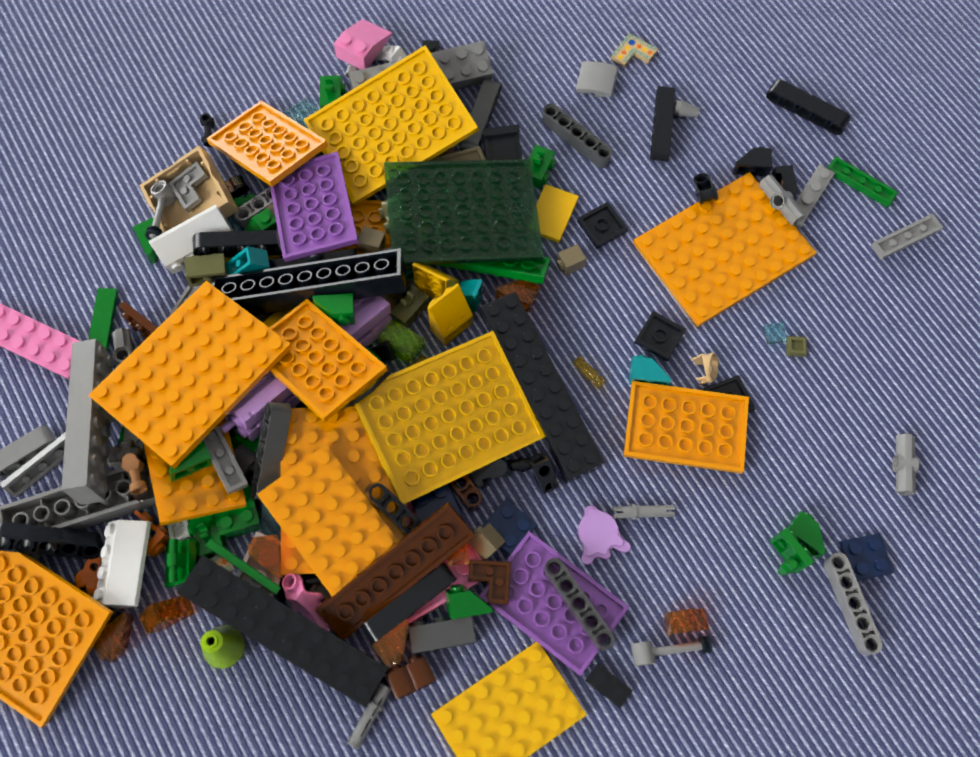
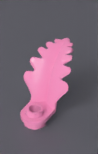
M287 574L282 580V587L286 600L291 603V609L297 613L301 612L302 616L330 632L331 628H328L329 625L315 611L316 607L322 603L320 601L324 598V595L322 593L306 591L301 575Z

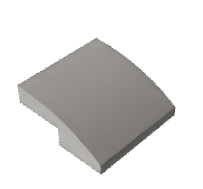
M582 61L576 86L577 93H594L595 97H611L614 91L618 66L603 62Z

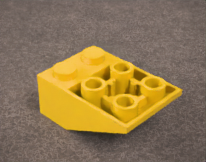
M412 264L415 286L433 299H438L442 296L448 287L459 284L458 279L427 264Z
M458 283L453 287H448L442 296L438 299H433L427 307L430 331L444 346L473 324V314Z

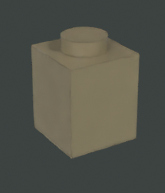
M363 227L362 232L357 235L359 252H379L385 247L386 235L383 231Z
M578 244L558 252L556 265L560 271H563L565 276L585 267L586 257Z
M489 523L484 528L480 525L474 531L475 537L468 543L483 560H486L506 541Z

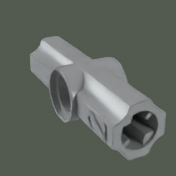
M772 174L759 182V187L770 199V205L774 209H778L791 226H795L805 218L804 212L794 202L792 193L785 191Z
M119 328L112 332L114 343L113 358L116 361V367L124 361L122 360L124 356H129L133 352L131 331L129 329Z
M907 433L896 436V455L892 462V469L896 472V493L903 496L916 494V474L919 469V459L915 457V436Z

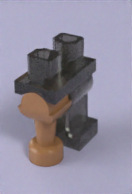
M133 440L120 443L122 452L117 453V458L122 463L121 467L128 473L130 494L139 502L154 498L146 455L139 446H135Z

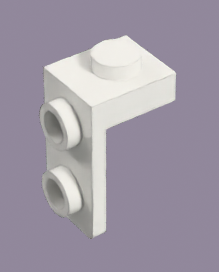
M384 46L375 60H384L390 63L402 60L407 56L401 46Z

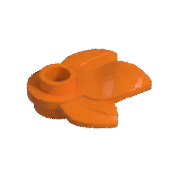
M101 557L87 559L84 568L75 576V587H86V591L91 597L94 596V591L98 585L97 572L101 567ZM93 563L98 564V569L96 571L92 570L91 568Z

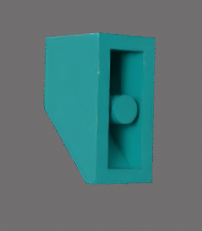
M247 246L226 262L227 274L270 268L267 250Z
M483 280L461 281L460 288L470 310L476 312L483 297Z
M645 355L632 357L629 385H631L632 381L669 386L671 378L653 358H647Z

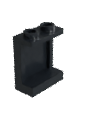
M519 124L483 129L486 161L494 177L504 176L503 173L509 172L511 175H517L525 167L519 138Z

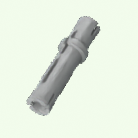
M631 504L630 506H613L612 512H621L614 513V519L631 518V520H636L637 518L675 517V512H667V510H675L673 504L636 506V504Z
M379 683L347 744L359 750L379 711L382 712V706L392 690L391 688Z

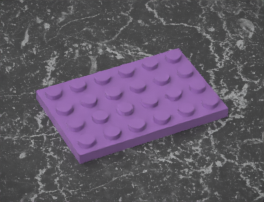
M338 151L311 158L273 187L270 186L282 256L285 262L359 243Z
M528 531L506 560V562H511L509 605H488L532 640L540 644L573 672L581 676L599 650L592 644L544 574L546 562L552 558L560 559L611 632L629 609V606ZM550 565L548 567L550 573H559L557 565ZM561 583L563 591L569 592L572 590L570 583ZM489 584L479 596L486 603L488 602ZM576 599L573 601L576 609L581 610L584 608V603L581 600ZM593 617L586 618L588 627H596V620ZM600 635L598 638L599 643L603 645L608 637Z

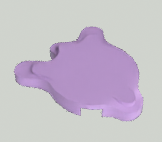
M590 505L585 508L584 516L578 527V537L583 546L581 562L584 565H589L595 558L607 560L611 556L610 549L627 553L631 546L629 542L620 536L618 525L614 518L598 510L595 506Z

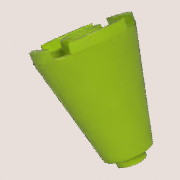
M220 625L209 630L202 636L200 641L205 661L215 668L223 669L233 666L242 658L245 650V640L242 634L230 625Z

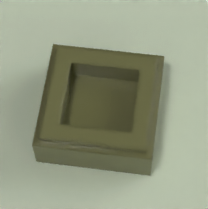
M787 336L786 356L806 357V337Z

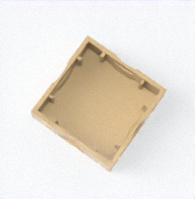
M200 146L179 158L169 168L158 172L139 185L148 205L155 213L158 201L151 194L150 190L156 182L164 180L168 184L196 161L201 164L209 176L195 187L203 201L191 211H186L178 198L171 205L164 207L160 223L162 233L214 205L220 209L226 218L239 210L210 154Z

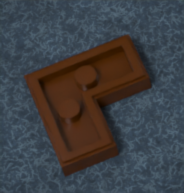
M470 559L468 581L489 583L487 604L509 605L511 562Z

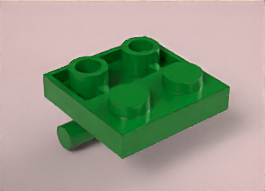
M787 528L769 540L785 560L777 570L781 576L789 575L792 572L798 573L815 562L810 551L802 547L798 542L797 536Z
M188 538L178 542V539H169V545L166 546L165 588L183 585L195 567L197 555L196 539Z

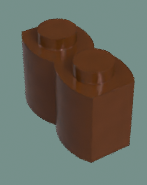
M420 655L409 659V664L401 667L398 664L388 669L390 673L386 677L396 700L436 682L425 656L421 658Z

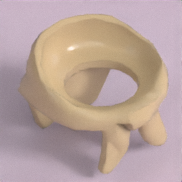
M715 353L699 354L697 357L691 358V361H695V365H704L706 376L696 378V381H701L700 385L708 382L712 383L716 380L719 361Z

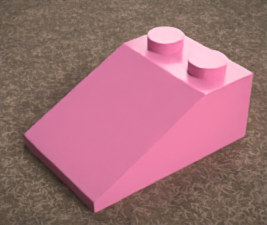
M362 19L344 30L335 41L336 58L359 69L369 68L392 36V32Z

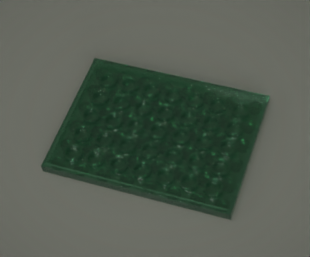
M530 159L384 162L391 250L401 248L406 266L413 263L434 265L543 260L544 256Z

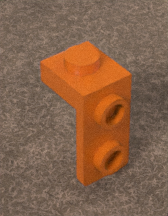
M136 510L134 512L142 521L151 522L154 519L146 511L140 513ZM151 522L150 528L156 534L148 541L147 554L154 558L164 551L170 537L166 535L168 530L160 526V523L156 526Z

